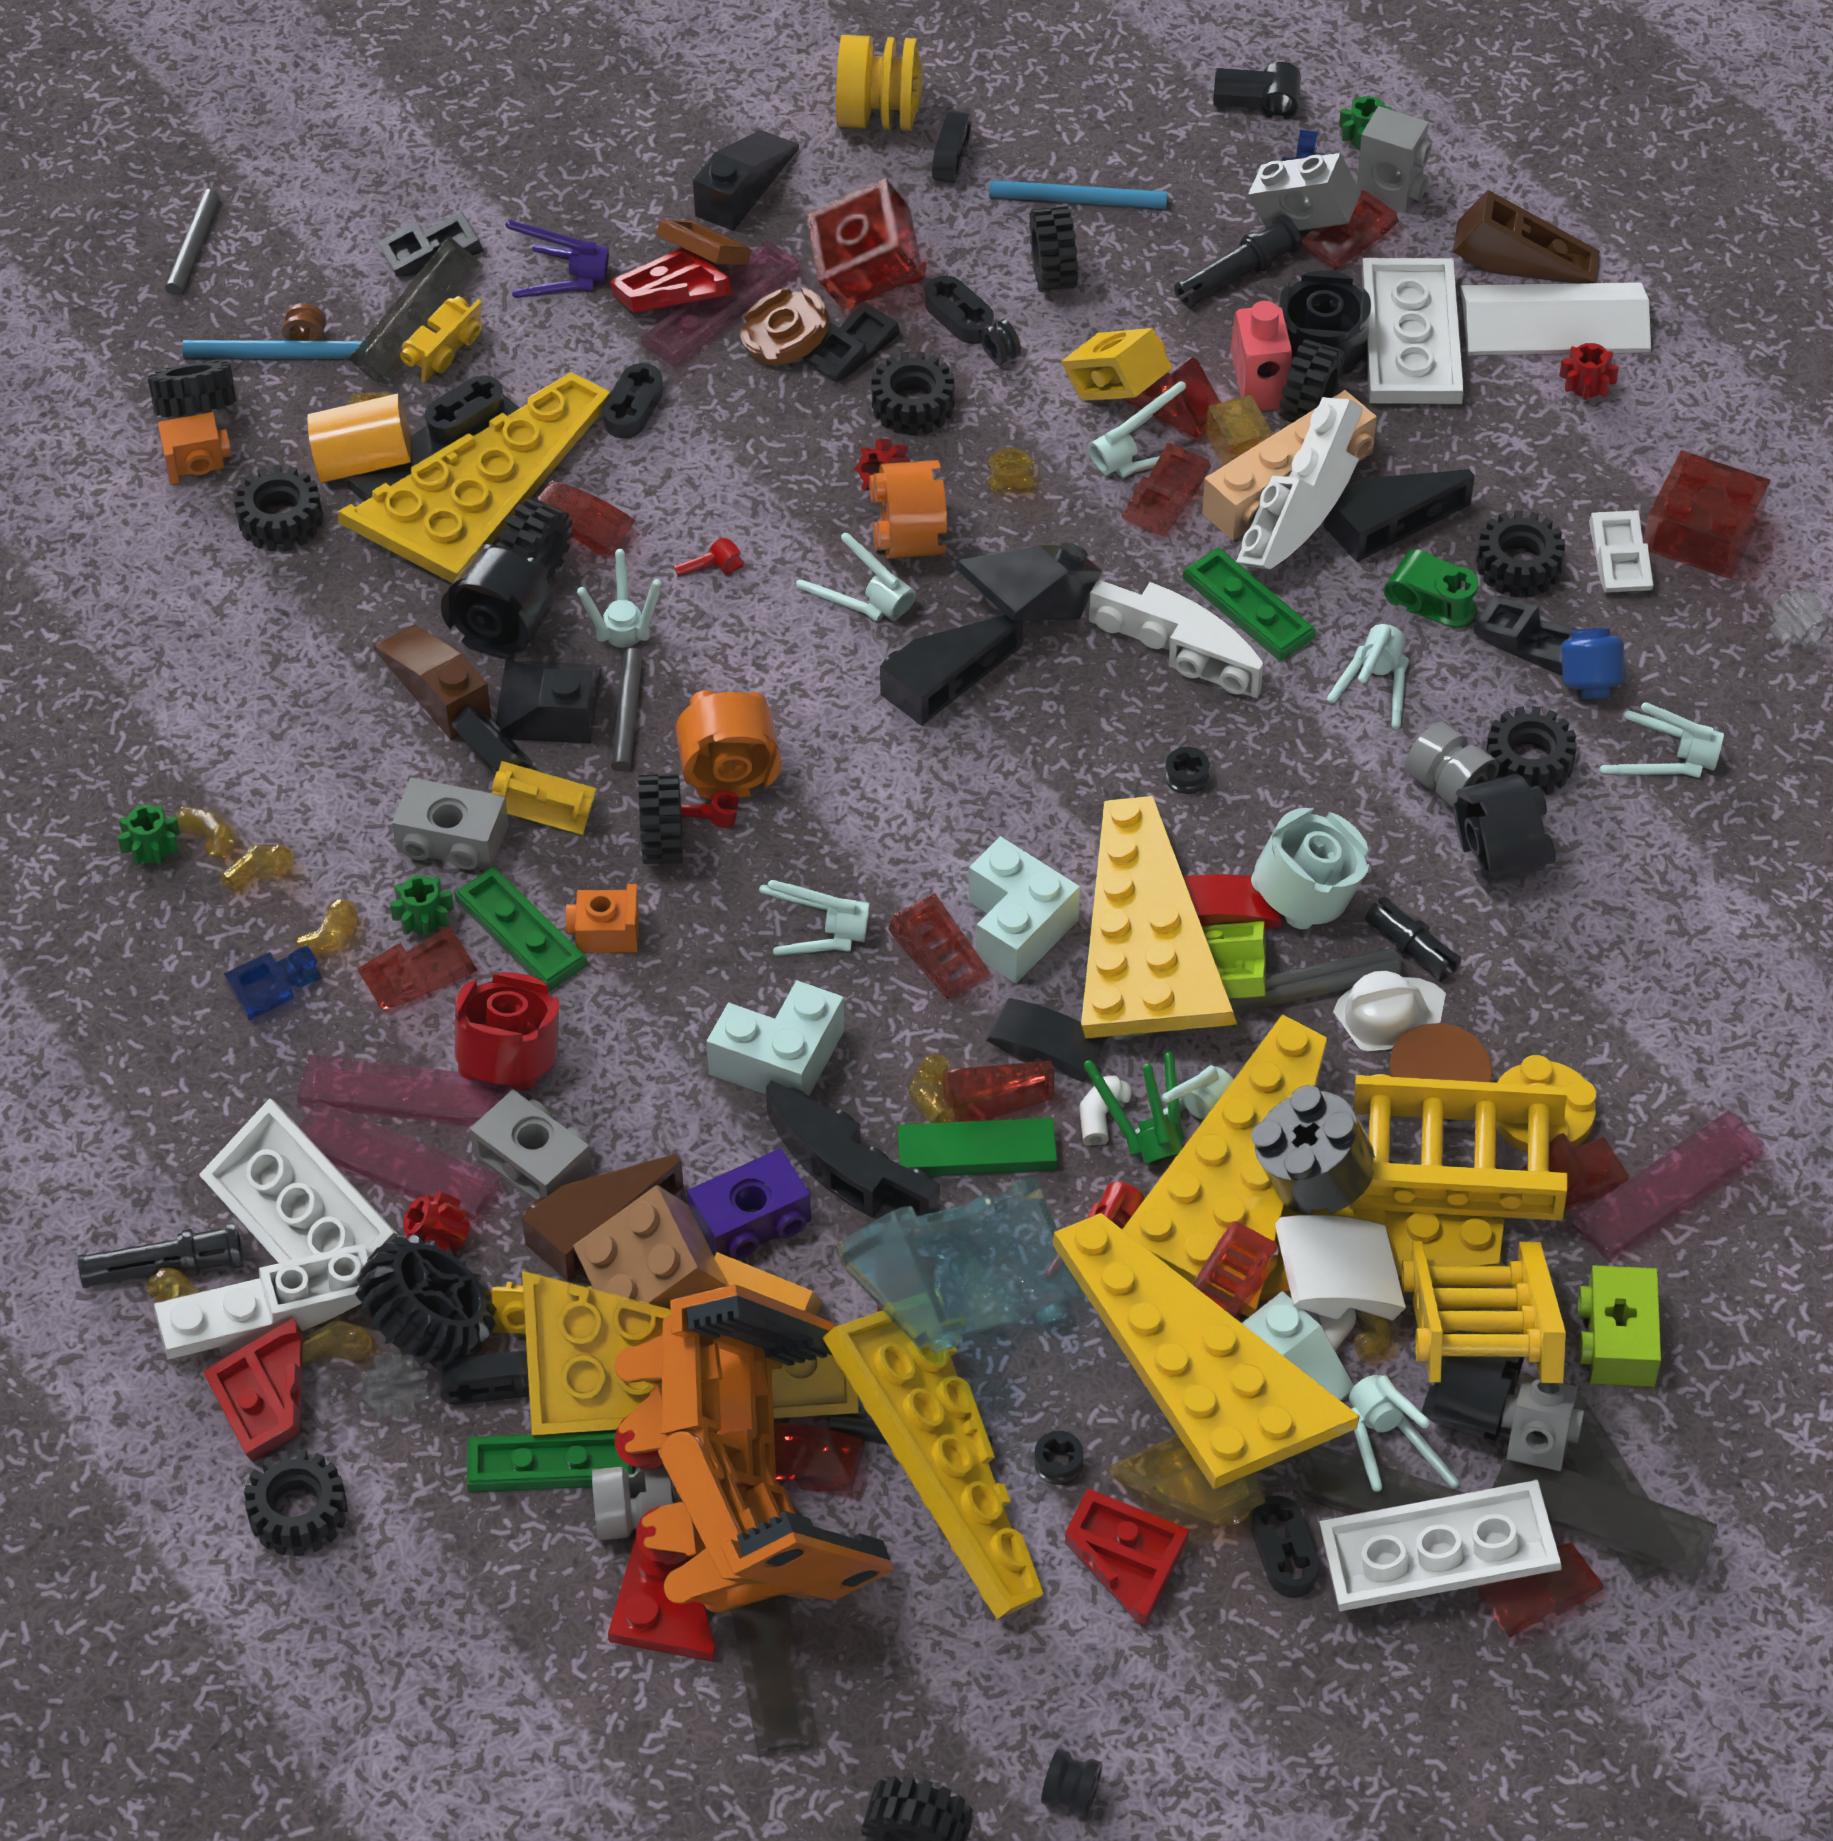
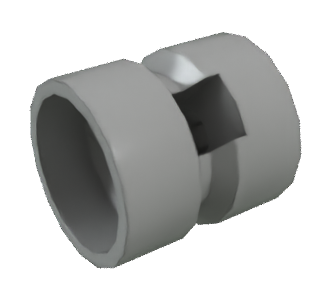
M1439 721L1426 729L1416 740L1405 760V770L1407 774L1426 788L1433 789L1436 787V793L1440 795L1441 799L1454 808V803L1463 801V798L1456 795L1457 790L1496 779L1499 763L1483 749L1472 744L1467 746L1468 740L1463 734L1447 722Z
M664 1465L654 1470L637 1467L634 1474H628L623 1467L592 1469L594 1511L598 1540L628 1538L632 1530L637 1528L641 1517L648 1510L657 1506L673 1504L671 1478Z

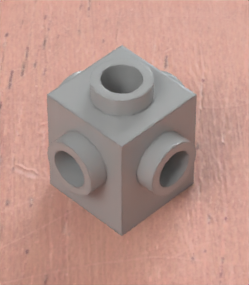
M1523 1376L1518 1396L1508 1394L1501 1427L1511 1429L1507 1460L1561 1471L1568 1441L1578 1443L1583 1423L1584 1410L1574 1408L1578 1390L1577 1386L1563 1383H1541L1540 1378Z

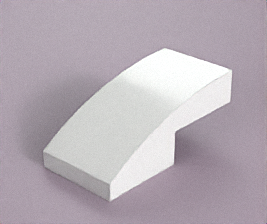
M1639 510L1591 513L1589 525L1604 593L1652 590L1653 580L1648 544H1643Z

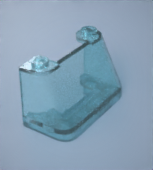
M1035 1177L1013 1183L1011 1189L995 1198L991 1197L989 1193L980 1196L967 1205L916 1217L912 1206L893 1210L834 1246L841 1266L918 1348L930 1346L933 1354L946 1351L963 1342L962 1337L1036 1317L1039 1325L1049 1323L1068 1314L1066 1304L1084 1295L1083 1290L1053 1246L1054 1232L1058 1230Z

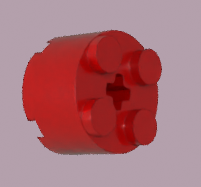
M503 972L492 974V982L477 986V979L460 989L455 1001L454 1055L458 1063V1072L463 1078L509 1085L512 1089L524 1091L534 1088L538 1083V1078L552 1069L558 1056L559 1000L557 996L553 999L548 994V985L529 975Z

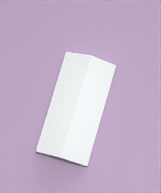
M1642 283L1460 286L1468 355L1570 354L1572 346L1577 348L1585 343L1599 344L1608 352L1612 351L1613 353L1651 352L1649 298Z
M270 1098L199 1174L278 1263L362 1243L365 1245L369 1258L377 1247H381L385 1241H392L398 1235L283 1109Z
M1538 1480L1319 1521L1339 1612L1561 1570L1560 1558Z

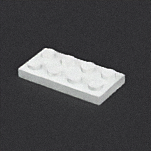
M1363 258L1361 270L1362 288L1368 292L1371 299L1370 324L1366 348L1369 403L1462 404L1463 378L1453 258Z

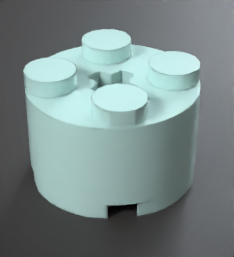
M1314 808L1295 809L1281 818L1259 856L1251 877V883L1255 890L1261 893L1272 908L1284 915L1291 926L1298 929H1308L1312 924L1328 923L1338 918L1348 906L1369 867L1366 861L1368 847L1361 833L1346 819L1329 812L1327 817L1311 814Z

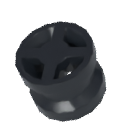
M1058 1748L1049 1765L1042 1790L1041 1803L1050 1807L1063 1804L1071 1807L1075 1815L1086 1818L1098 1789L1102 1773V1762L1092 1758L1085 1762L1075 1760L1069 1751Z

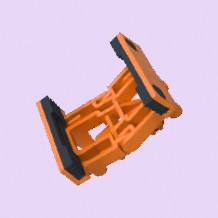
M736 1284L670 1300L671 1314L663 1320L662 1335L638 1346L621 1351L615 1360L614 1366L615 1372L620 1379L630 1383L644 1381L653 1384L655 1389L649 1391L650 1395L631 1414L624 1418L618 1426L615 1435V1447L618 1455L627 1464L638 1466L641 1469L654 1470L664 1465L682 1499V1502L657 1506L648 1510L641 1517L636 1528V1542L639 1550L646 1558L655 1562H662L666 1565H677L688 1558H692L686 1564L668 1574L664 1583V1591L667 1598L672 1602L680 1604L692 1601L703 1603L711 1612L721 1614L737 1607L781 1594L798 1599L823 1598L833 1601L895 1571L883 1540L861 1533L855 1535V1538L814 1527L810 1518L795 1513L784 1487L778 1485L776 1481L772 1370L783 1368V1364L788 1366L795 1365L794 1361L804 1363L805 1359L813 1361L816 1360V1356L826 1358L827 1354L832 1355L823 1337L835 1327L834 1322Z

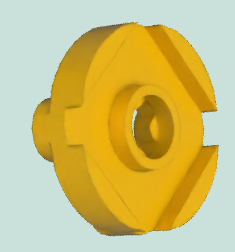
M1532 1055L1526 1057L1521 1065L1509 1069L1498 1080L1497 1083H1545L1550 1086H1567L1563 1126L1549 1125V1152H1556L1562 1149L1563 1152L1573 1150L1589 1136L1596 1114V1090L1590 1082L1586 1081L1575 1070L1563 1064L1551 1062L1541 1055ZM1496 1122V1128L1505 1141L1515 1148L1528 1153V1124Z

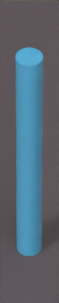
M990 180L989 198L1166 209L1168 192L998 180Z
M183 340L182 350L183 358L366 359L367 342Z

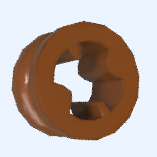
M303 303L295 304L287 310L282 329L283 336L287 341H322L327 322L326 316L316 306Z

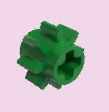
M1371 96L1353 99L1351 110L1341 109L1339 127L1342 128L1341 140H1350L1352 145L1357 147V150H1360L1361 135L1378 106L1390 110L1392 108L1385 107L1381 100Z
M138 805L129 813L127 818L119 819L122 832L117 836L121 853L132 852L135 865H140L142 862H155L161 865L162 859L168 855L169 851L178 852L179 847L176 838L180 834L177 817L165 818L163 805H158L157 807Z
M415 874L406 880L403 885L394 886L396 901L389 903L393 921L401 920L403 934L408 935L413 931L424 934L428 938L431 932L439 926H449L448 911L454 909L451 891H442L439 877L432 879Z

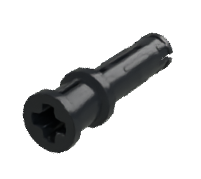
M1283 214L1276 216L1272 220V225L1257 234L1251 232L1244 235L1240 241V247L1186 279L1175 283L1174 290L1176 296L1179 297L1193 289L1194 292L1181 300L1186 307L1191 309L1195 304L1251 270L1265 271L1269 269L1272 265V260L1286 252L1295 253L1301 249L1302 239L1297 227L1287 216Z
M236 1221L227 1222L226 1228L194 1233L192 1229L182 1230V1233L177 1234V1239L131 1246L89 1255H78V1269L83 1289L99 1284L137 1279L183 1270L184 1275L196 1276L199 1275L201 1269L228 1264H232L235 1269L244 1267L242 1243Z

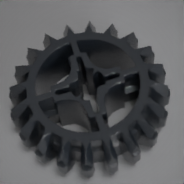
M414 1234L408 1239L397 1235L392 1241H385L381 1247H377L361 1268V1273L356 1279L359 1288L355 1295L363 1302L360 1312L373 1320L370 1328L380 1331L386 1337L385 1344L392 1343L398 1347L402 1357L410 1354L414 1356L420 1366L430 1362L438 1370H441L447 1364H451L456 1358L476 1356L482 1350L496 1325L493 1316L497 1309L489 1301L492 1294L491 1291L482 1287L479 1283L482 1276L472 1273L466 1267L467 1260L460 1261L453 1256L451 1248L444 1251L438 1248L433 1239L424 1243Z

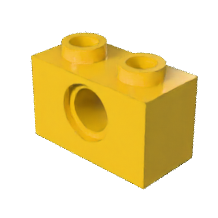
M1153 328L1099 332L1061 361L1079 398L1084 401L1135 398L1173 369L1166 355L1165 345L1156 335Z

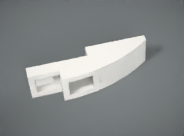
M1322 397L1319 406L1311 416L1310 428L1302 447L1293 459L1289 477L1272 475L1269 484L1263 490L1260 497V506L1255 518L1243 537L1242 549L1236 560L1238 564L1270 570L1289 557L1321 525L1338 501L1359 461L1357 457L1346 452V449L1363 411L1362 406L1350 399Z
M1099 579L1090 592L1089 622L1097 624L1099 628L1106 632H1120L1139 639L1150 648L1170 650L1169 667L1177 669L1185 677H1200L1221 685L1232 694L1244 693L1258 698L1262 686V660L1235 630L1216 615L1176 592L1149 582L1142 595Z
M364 1243L259 1268V1279L154 1303L155 1316L167 1360L218 1347L220 1354L224 1355L238 1351L292 1318L295 1319L301 1330L304 1331L362 1303L355 1295L359 1288L356 1279L368 1259Z

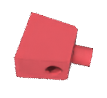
M1260 301L1255 303L1252 308L1239 309L1235 312L1230 351L1244 413L1281 410L1279 408L1280 401L1284 396L1282 395V390L1287 383V373L1292 368V349L1282 308L1270 301ZM1267 362L1266 372H1270V377L1267 378L1261 377L1257 373L1259 366Z

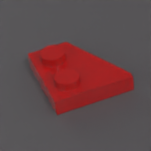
M680 248L609 280L613 297L634 313L726 296L732 293L728 276L703 257L684 248Z
M294 1318L203 1371L240 1445L252 1463L300 1435L303 1331Z
M1089 1488L1086 1490L1065 1532V1544L1139 1624L1144 1626L1147 1625L1189 1540L1188 1528Z
M635 1537L608 1631L609 1642L714 1662L716 1655L715 1645L704 1604L695 1601L686 1604L675 1603L667 1598L664 1591V1583L668 1574L683 1566L692 1558H688L677 1565H666L662 1562L652 1561L641 1553Z

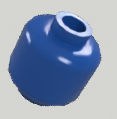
M1609 627L1571 631L1572 638L1565 640L1560 648L1564 684L1570 689L1581 690V699L1611 696L1610 687L1618 686L1626 679L1623 640L1616 635H1611Z

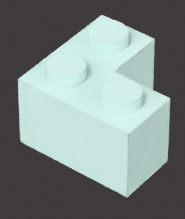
M1000 836L969 867V902L988 913L977 924V959L1017 984L1079 920L1080 886Z
M796 980L775 1019L728 1002L706 1041L709 1075L765 1095L766 1086L773 1080L787 1088H797L809 1096L845 1030L844 997Z

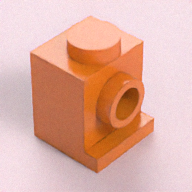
M213 412L158 422L170 485L179 483L178 476L189 474L203 475L211 470L224 468L223 458L232 456L227 430H217Z
M627 884V890H577L576 904L566 905V934H575L576 946L581 952H638L640 911L637 884Z

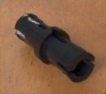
M1386 896L1378 899V903L1383 906L1382 908L1377 903L1370 907L1365 921L1396 944V951L1405 958L1408 955L1434 975L1439 982L1448 977L1444 973L1445 969L1451 974L1457 970L1461 962V956L1454 953L1435 938L1429 931L1430 926L1424 921L1413 920Z

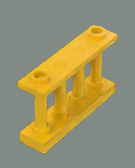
M1385 1074L1372 1076L1356 1075L1353 1111L1355 1114L1370 1115L1369 1141L1374 1148L1375 1158L1373 1157L1371 1167L1374 1172L1372 1181L1367 1190L1355 1202L1350 1204V1209L1361 1208L1397 1212L1563 1221L1567 1194V1173L1549 1172V1125L1563 1126L1567 1086H1550L1545 1083L1511 1084L1401 1078ZM1391 1116L1422 1118L1421 1165L1389 1163ZM1443 1119L1475 1121L1474 1168L1442 1166ZM1496 1122L1528 1124V1171L1496 1169Z
M1412 1241L1411 1260H1402L1401 1288L1402 1293H1411L1418 1326L1415 1334L1416 1362H1425L1429 1382H1441L1442 1356L1527 1357V1362H1536L1541 1383H1563L1566 1331L1541 1242H1519L1518 1261H1509V1266H1428L1423 1241ZM1438 1310H1515V1311H1438ZM1458 1331H1467V1332H1480V1333H1520L1521 1335H1513V1334H1443V1333H1458Z

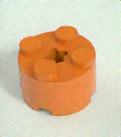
M938 460L880 464L879 473L869 476L871 503H879L880 521L873 522L875 551L885 550L887 559L945 555L947 545H938V534L947 533L943 479L934 480L932 471L941 468Z
M702 690L690 698V705L681 713L676 723V737L686 784L689 785L690 783L696 787L697 794L709 800H713L714 795L723 790L735 792L740 798L751 796L749 788H754L761 783H764V788L771 785L781 771L782 762L773 715L767 705L765 696L758 692L716 693L711 690Z

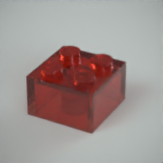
M886 177L806 214L818 281L841 309H850L861 304L863 301H868L924 275L910 207Z
M1681 450L1648 514L1643 544H1648V551L1732 580L1764 515L1771 479Z

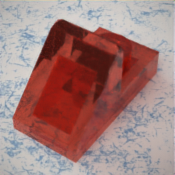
M1195 357L1190 358L1172 374L1167 372L1137 397L1123 398V400L1143 409L1165 391L1172 388L1178 382L1183 381L1186 384V388L1152 415L1198 440L1212 430L1225 417L1226 413L1203 368Z
M1564 1133L1557 1135L1549 1142V1172L1567 1173V1194L1564 1210L1628 1186L1630 1176L1605 1137L1576 1148L1572 1147ZM1528 1163L1525 1164L1520 1170L1528 1171Z

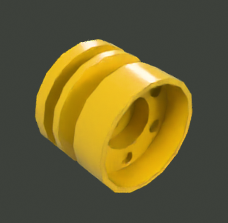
M841 35L836 79L837 127L866 129L870 121L872 109H880L883 130L891 129L893 110L900 111L901 131L913 130L914 119L921 106L923 63H921L918 51L917 38H905L903 57H896L895 37L887 38L883 56H875L871 36Z

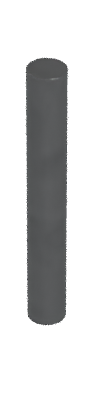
M207 189L202 194L165 286L168 293L182 295L220 201V195L215 190Z
M636 648L626 649L623 654L611 768L614 771H630L643 658V653Z

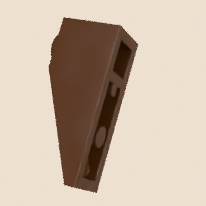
M1487 190L1458 220L1453 253L1490 273L1575 284L1596 283L1599 250L1490 190Z
M415 624L374 645V650L450 740L460 736L453 728L451 722L467 704L476 707L492 719L487 682L463 654Z
M672 1154L560 1186L549 1196L541 1197L534 1201L527 1209L525 1215L521 1217L525 1245L569 1282L584 1269L573 1245L654 1186L658 1185L672 1195L679 1192L684 1187L681 1159Z

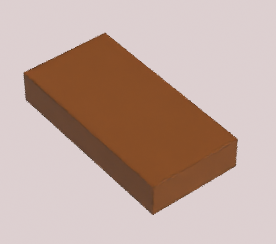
M663 219L659 222L656 236L716 264H749L752 250L740 242L690 220Z

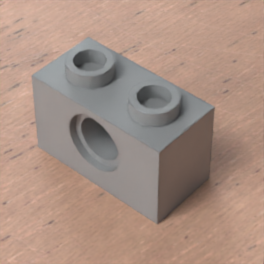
M1378 106L1361 135L1357 186L1361 192L1359 199L1406 213L1413 199L1418 201L1422 199L1428 183V175L1423 174V168L1428 162L1432 149V142L1427 141L1428 121Z
M1341 153L1311 155L1307 158L1287 161L1276 160L1267 164H1261L1248 195L1266 228L1272 225L1273 218L1283 214L1293 221L1298 230L1348 224L1361 192Z
M410 777L392 822L396 851L403 852L415 860L433 858L451 862L456 867L465 870H471L475 867L489 870L493 867L509 826L506 797Z
M511 1090L470 1128L473 1156L533 1201L549 1196L562 1185L586 1179L592 1173L590 1145L587 1139L575 1128L569 1127L566 1129L555 1121L540 1102L534 1099L528 1101L515 1090ZM533 1147H541L539 1149L530 1150V1148Z

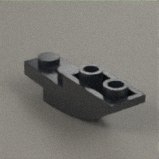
M773 1080L769 1082L766 1086L767 1115L793 1157L821 1185L848 1205L871 1218H874L883 1204H886L928 1226L932 1223L940 1211L939 1183L919 1169H909L890 1160L885 1153L875 1147L862 1146L860 1124L855 1122L846 1112L838 1109L831 1110L811 1100L807 1094L797 1088H787Z

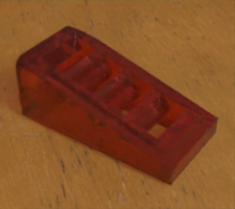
M935 893L893 915L888 928L889 932L947 999L990 975L991 972ZM928 923L934 927L922 935L917 931V929ZM942 936L946 942L930 950L927 944ZM952 950L958 954V956L943 964H940L937 958ZM966 963L971 971L952 981L947 973Z
M1051 1061L949 1070L943 1072V1097L955 1122L987 1121L1052 1100L1054 1097V1067Z
M1233 1221L1218 1241L1192 1285L1238 1320L1275 1268L1278 1245L1247 1226ZM1228 1266L1246 1277L1242 1280L1223 1268ZM1214 1283L1234 1294L1233 1299L1211 1288V1285Z

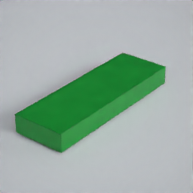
M1219 547L1183 570V579L1278 661H1282L1315 638L1316 629Z
M494 866L454 892L455 901L532 977L548 985V992L587 966V957Z
M1053 1118L897 1125L899 1164L909 1169H919L929 1176L1057 1170Z
M616 1431L468 1437L467 1489L468 1492L593 1487L592 1469L623 1467L628 1474H632V1465L621 1460L616 1451Z

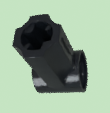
M1274 62L1268 65L1264 71L1216 68L1213 105L1259 108L1267 118L1277 115L1283 116V119H1290L1297 113L1299 108L1301 73L1296 66L1287 62Z

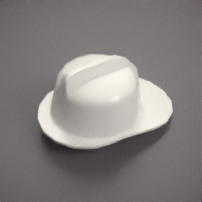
M1374 971L1363 976L1353 985V988L1346 991L1338 999L1333 1012L1359 1049L1367 1052L1392 1050L1401 1036L1419 1025L1440 1023L1446 993L1436 984L1421 978L1402 977L1389 971Z

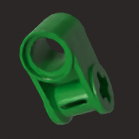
M1415 549L1407 552L1383 589L1384 596L1391 605L1397 606L1401 604L1407 607V612L1417 613L1447 627L1463 628L1469 626L1475 621L1477 616V605L1473 597L1477 594L1479 583L1474 572L1468 568L1456 566L1436 558L1423 550ZM1462 581L1465 582V590L1461 589ZM1448 605H1451V616L1448 615Z

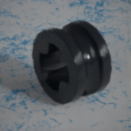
M1001 319L996 321L995 328L988 325L981 329L980 338L984 351L996 365L1005 363L1007 356L1011 359L1020 356V341L1009 321Z
M1181 747L1172 751L1167 756L1165 779L1172 790L1182 794H1193L1203 790L1208 783L1210 769L1209 759L1203 751L1193 747ZM1187 766L1190 771H1196L1194 775H1188L1185 770H1179V767Z
M1052 1431L1044 1434L1035 1446L1034 1465L1038 1476L1045 1482L1054 1485H1065L1074 1481L1080 1475L1083 1468V1446L1079 1439L1065 1431ZM1054 1450L1059 1455H1064L1068 1452V1464L1063 1466L1058 1460L1049 1463V1452Z

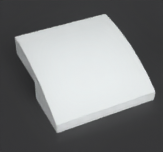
M1329 1215L1281 1217L1275 1223L1294 1307L1336 1320L1349 1307L1390 1320H1394L1406 1308L1385 1225L1361 1219Z

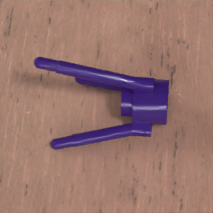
M508 220L505 223L506 228L571 248L567 249L534 244L532 246L534 252L570 259L569 275L578 276L577 280L515 289L512 292L513 297H531L573 290L593 291L594 282L606 283L609 247L596 246V242L580 241L512 220Z

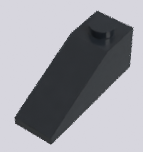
M759 130L716 151L693 179L695 217L734 231L797 152L799 144Z
M1468 469L1364 478L1345 487L1338 501L1324 519V528L1356 562H1359L1471 505L1475 475Z
M1007 615L912 640L900 651L890 653L882 665H880V695L919 725L923 726L1023 646V620L1012 621Z

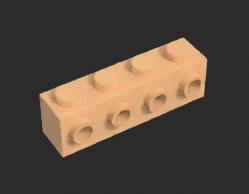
M1344 390L1333 398L1350 399L1363 407V411L1346 449V452L1357 457L1360 461L1373 453L1377 416ZM1314 410L1204 478L1202 514L1231 540H1236L1251 527L1260 506L1261 494L1269 484L1272 475L1289 477L1293 459L1302 447L1310 428V420Z

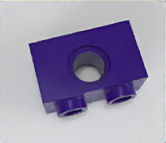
M781 1148L687 1190L688 1205L714 1257L718 1252L733 1259H743L751 1255L760 1244L778 1236L781 1238L791 1237L800 1232L806 1223L811 1222L810 1193ZM748 1209H758V1210H759V1211H756V1212H745V1210H748Z

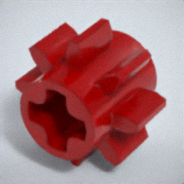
M1585 343L1577 348L1572 346L1569 359L1561 360L1559 377L1566 379L1565 391H1573L1576 395L1583 397V400L1598 396L1599 394L1606 397L1609 384L1612 385L1617 382L1619 366L1612 364L1613 352H1608L1603 346L1596 343Z
M877 438L875 443L876 449L873 447H861L862 456L858 466L854 467V471L859 472L861 479L864 481L861 489L863 491H870L869 476L879 473L880 464L910 462L907 455H905L908 450L907 445H894L892 447L891 439Z
M440 1190L435 1198L427 1194L424 1197L417 1198L410 1205L404 1217L403 1228L405 1233H407L406 1239L414 1234L424 1243L433 1239L438 1248L444 1251L451 1248L452 1253L457 1252L465 1243L470 1230V1222L466 1217L467 1211L459 1208L461 1200Z

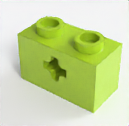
M1592 1265L1588 1286H1579L1578 1318H1588V1332L1580 1333L1579 1363L1589 1364L1590 1384L1655 1387L1661 1363L1657 1268Z

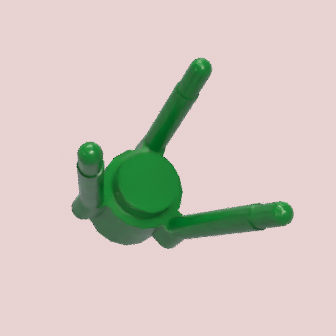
M1170 1051L1164 1054L1166 1092L1178 1086L1174 1054ZM1087 1060L1084 1063V1068L1092 1079L1094 1086L1125 1136L1131 1156L1141 1153L1144 1165L1174 1158L1183 1148L1181 1142L1186 1141L1181 1126L1179 1098L1167 1103L1168 1114L1164 1115L1153 1067L1150 1064H1145L1142 1070L1153 1117L1138 1122L1140 1132L1136 1134L1095 1064L1091 1060Z

